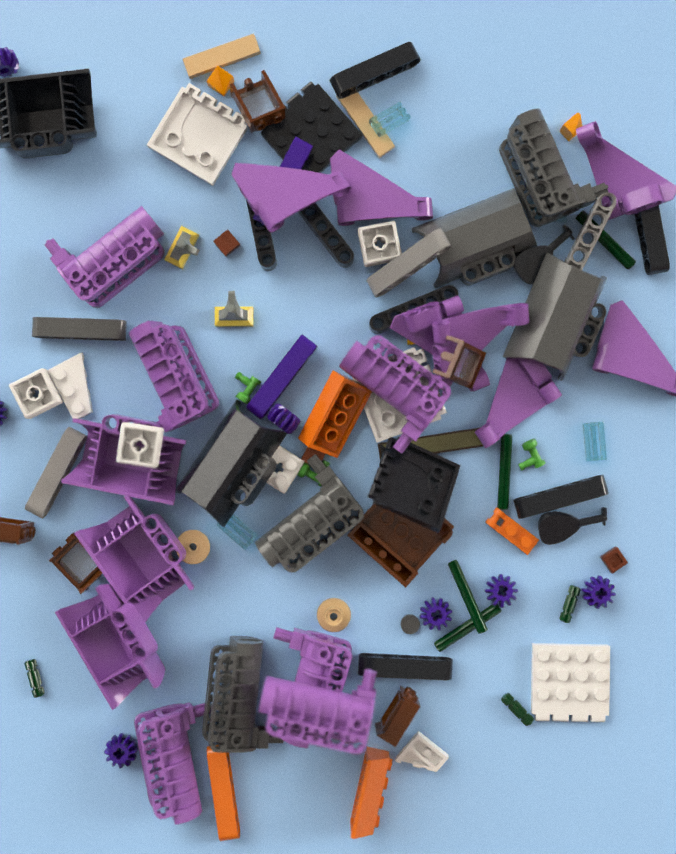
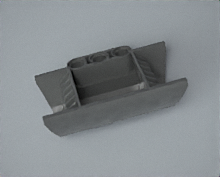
M514 188L411 229L413 233L416 232L425 237L434 230L441 228L451 244L450 249L437 257L440 271L434 283L435 288L461 278L465 285H473L506 272L515 264L516 256L520 252L537 246ZM502 257H507L510 260V265H504L501 260ZM484 264L491 265L492 272H486L483 267ZM472 271L475 275V278H467L466 272Z
M546 253L525 302L528 304L530 322L526 325L515 326L503 357L534 360L558 369L560 374L557 379L562 381L573 356H587L606 316V308L604 305L597 303L607 277L601 276L599 278L567 264L550 253ZM594 307L598 309L596 317H593L591 313ZM586 325L590 327V333L588 335H585L584 333V327ZM581 343L583 350L577 353L576 346Z

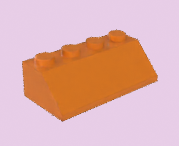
M333 370L298 439L309 448L338 458L372 391Z
M366 746L350 819V838L356 839L373 835L374 828L379 826L380 816L377 814L379 808L382 809L384 797L382 792L383 789H387L388 778L386 774L387 770L390 771L392 766L389 751Z

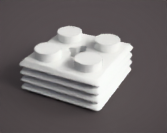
M395 221L358 228L357 233L365 267L389 263L402 254ZM377 240H380L381 243H384L382 248L375 246L377 244Z
M41 368L9 385L26 419H32L63 403L47 369ZM35 390L39 391L38 397L33 396Z
M128 422L122 423L116 461L142 467H158L164 429ZM140 441L144 444V448H141V450H139V446H136V443Z
M279 445L272 458L275 459L277 465L282 463L284 470L278 473L274 471L267 484L285 494L302 468L304 461ZM265 460L263 462V468L267 466L268 460Z

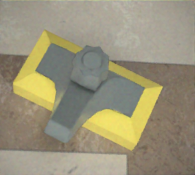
M181 226L164 260L183 269L190 254L197 256L200 251L194 247L199 234Z
M228 291L226 307H215V327H254L253 307H240L235 291Z

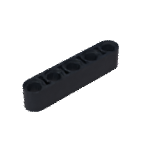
M406 42L338 72L329 81L338 99H343L415 67L421 61V58L413 43Z
M247 202L259 263L264 270L271 271L277 265L271 232H269L265 225L262 227L255 226L257 222L253 219L255 213ZM266 238L269 240V243L266 246L259 245L261 239ZM271 257L273 261L271 264L265 265L263 264L264 258Z
M313 203L298 211L337 264L343 268L351 266L354 260L352 249L318 205ZM307 209H314L315 214L308 216L305 214V211ZM319 224H325L327 226V229L324 231H319L317 229V226ZM334 238L339 243L336 246H330L328 241ZM344 253L350 256V259L345 262L340 259V256Z
M658 205L634 214L647 275L668 272L670 268Z
M447 285L375 314L370 319L369 328L376 334L390 330L393 321L390 317L392 313L402 314L407 312L408 307L411 305L416 307L426 304V299L432 298L437 302L447 300L444 297L445 291H450L454 297L458 295V290L452 285ZM381 320L383 327L375 328L372 324L373 321Z
M598 475L514 499L513 502L518 519L605 496L609 492L604 475Z
M361 653L358 659V675L363 676L365 669H371L377 672L376 677L451 680L453 659L438 656Z

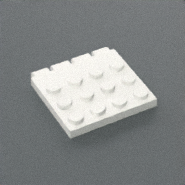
M189 83L186 88L181 87L147 143V147L213 186L247 131L248 126L242 114L236 111L232 117L234 109L222 102H219L216 107L217 99L205 92L200 96L201 90Z
M414 347L403 351L420 365L428 361L423 348L416 351ZM392 355L388 357V360L397 362V357ZM401 360V362L399 363V365H398L397 367H398V368L401 367V365L404 363V361ZM429 365L423 366L432 373ZM408 366V367L406 368L405 372H406V373L411 372V371H410V370H411V367ZM416 372L413 379H415V377H417L420 373ZM420 377V383L423 386H427L428 380L425 377ZM372 392L364 406V410L376 443L402 434L401 429L407 423V420H405L406 416ZM444 405L430 423L440 420V415L447 413Z
M532 643L531 713L535 714V721H549L550 715H552V721L568 722L569 715H571L572 722H588V715H590L591 722H605V716H609L610 646L608 644Z

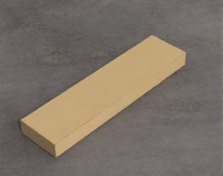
M251 34L183 58V62L189 78L192 79L214 71L216 66L223 68L261 53L255 35Z
M358 92L346 98L338 99L378 158H381L395 148V145Z

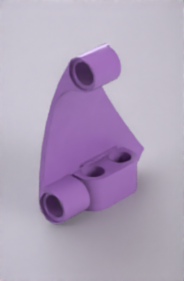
M596 121L576 129L578 140L588 157L596 185L601 183L607 184L609 187L607 189L608 192L616 197V205L608 220L624 214H636L674 200L676 185L603 139ZM604 196L601 202L602 206L607 208L610 205V199Z
M338 150L330 158L331 173L341 171L352 187L346 195L340 198L333 195L334 203L337 205L339 226H350L355 224V221L410 217L424 221L433 218L432 198L413 196L341 150Z
M235 163L231 174L254 213L257 216L259 215L269 232H275L284 225L286 218L329 195H336L340 198L346 195L352 188L341 171L323 174L293 168Z
M457 295L441 302L434 301L394 316L390 329L432 354V346L435 345L432 324L436 321L462 314L464 312L462 301ZM482 366L473 388L470 389L471 392L490 385L489 378Z
M623 300L611 304L598 342L592 370L605 374L612 373L663 389L667 394L676 396V372Z
M516 303L496 306L434 322L432 324L435 343L432 346L434 369L446 373L450 362L442 359L441 353L445 351L454 354L457 347L456 344L446 339L447 335L464 340V342L482 351L507 326H521L530 322L528 304ZM466 349L463 352L454 376L458 377L468 352ZM435 374L436 377L445 382L449 387L452 385V381Z
M506 359L486 424L475 431V434L485 448L496 443L501 436L533 413L562 396L544 364L529 359Z

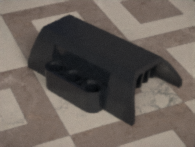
M89 68L0 79V149L12 147L22 158L69 153L72 150L73 144L71 140L95 138L97 136Z
M237 399L176 488L177 493L185 494L204 508L222 527L226 526L239 505L249 506L254 502L276 469V461L272 456L287 435L282 430L260 426L239 410L241 402ZM265 460H268L267 466L263 468V462ZM254 476H256L257 480L252 485L251 480ZM245 492L246 497L241 501V494Z

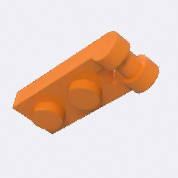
M496 507L492 517L488 518L485 523L528 555L539 539ZM501 518L504 521L499 526L496 523Z

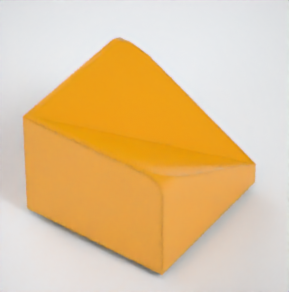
M216 66L207 80L208 87L223 97L230 89V84L235 82L233 76L219 66Z
M578 112L572 116L559 131L568 142L577 135L576 129L582 127L581 114Z

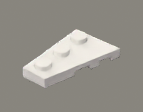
M79 353L47 370L72 418L78 419L93 412L83 353Z

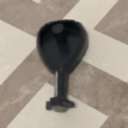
M563 225L564 232L548 246L531 247L523 250L516 256L513 267L522 281L527 284H533L546 253L553 255V251L569 237L572 240L575 239L572 235L573 232L568 226Z
M601 508V515L582 519L557 511L544 513L538 521L540 539L544 544L552 545L566 540L576 533L581 526L600 522L605 526L607 508Z

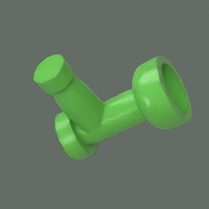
M238 372L235 378L247 387L244 392L237 393L235 397L248 405L251 401L249 396L256 386L261 384V381L254 376L249 379Z
M535 438L521 445L531 455V458L518 464L521 471L532 465L535 468H539L546 464L536 449L538 443Z
M325 460L322 461V463H323L326 467L329 466V464H330L329 462H327V461H325ZM304 462L297 476L301 478L307 476L317 482L318 486H322L315 478L317 474L310 470L309 464Z

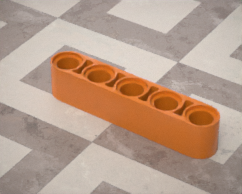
M207 746V761L219 840L239 839L240 825L229 752H214L210 746Z

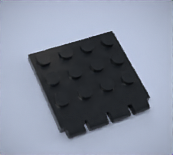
M310 81L301 89L303 97L297 92L286 102L289 108L287 109L285 106V119L280 123L266 126L260 133L282 160L295 137L313 145L302 170L321 173L331 165L330 158L338 150L345 153L362 138V134L319 84L315 86Z
M400 437L397 439L389 438L368 497L374 500L373 504L438 533L442 528L461 465L413 443H410L401 454L393 448Z

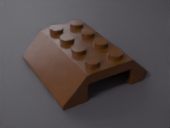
M373 504L364 513L361 522L354 526L347 536L406 588L417 576L419 568L442 543L445 544L450 539L454 526L444 518L442 528L437 533Z

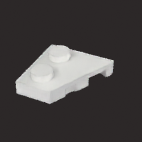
M419 731L395 757L397 763L403 761L413 764V767L426 768L437 772L449 759V755Z

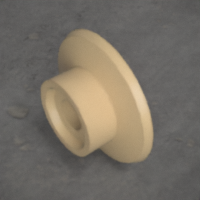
M188 530L178 537V540L186 550V557L183 562L198 564L207 558L210 551V543L204 533L198 530ZM191 543L196 544V550L191 548Z
M329 598L323 601L317 610L318 623L329 632L343 630L351 619L349 606L338 598ZM336 613L337 618L332 619L330 615Z

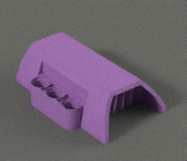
M119 414L105 416L102 423L73 418L74 423L81 424L86 428L88 435L82 460L70 474L62 479L61 483L124 496L129 495V497L169 505L175 504L177 473L181 452L187 440L163 436L159 466L156 468L118 463L116 459L122 423L133 422L134 424L151 425L161 428V425L154 421ZM111 418H114L117 422L115 428H112L109 424ZM142 441L136 443V446L140 448L139 450L144 448Z
M126 495L124 498L129 504L128 508L105 523L79 530L74 534L123 603H132L137 608L144 622H146L158 605L181 586L186 584L190 591L195 587L179 564L185 559L186 550L166 521L157 513L145 517L133 498ZM150 518L156 521V528L150 526ZM162 534L167 536V544L161 541L160 537ZM172 551L179 553V560L172 557Z
M102 584L95 588L98 593L97 596L61 608L55 614L113 710L143 680L148 678L153 688H157L163 680L166 669L156 652L158 649L157 642L137 608L132 603L124 604L111 584Z

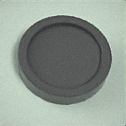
M408 614L401 619L400 625L405 633L414 634L418 631L420 622L415 615Z

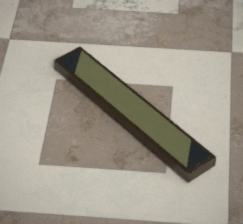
M479 428L421 436L416 442L411 441V443L435 454L483 446L475 434V431ZM387 442L377 443L380 461Z

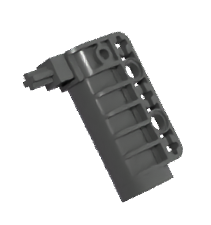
M532 109L516 117L509 128L507 139L499 147V153L531 225L541 227L564 218L581 208L591 205L599 195L608 192L607 189L609 187L605 183L591 187L590 183L579 187L578 183L573 185L540 109ZM506 145H507L508 147H510V149H511L510 152H509V150H505V149H504V148L506 147ZM513 161L517 162L519 170L512 167L511 163ZM521 178L525 181V186L520 185ZM531 195L534 204L527 202V196ZM536 213L538 216H542L540 221L538 219L535 220Z
M316 454L308 459L307 462L316 472L315 478L322 485L320 491L255 541L258 550L272 568L280 562L287 571H298L361 522L364 517L363 509L330 466L326 467ZM351 510H359V516H351ZM344 515H346L347 518H348L349 516H351V517L349 518V519H350V523H348V521H347V519L344 517ZM342 521L345 526L342 529H336L334 523ZM321 534H328L327 540L322 539L319 541ZM310 545L314 551L308 553L304 550V546ZM297 554H300L297 563H290V559L294 560L298 557Z
M230 636L229 645H216L211 650L202 735L214 752H251L256 750V748H268V743H283L284 741L280 737L270 735L267 732L266 726H257L255 724L264 642L261 639L248 636ZM221 649V651H222L223 653H221V654L217 657V656L215 655V653H219V650ZM213 742L219 743V746L216 747Z

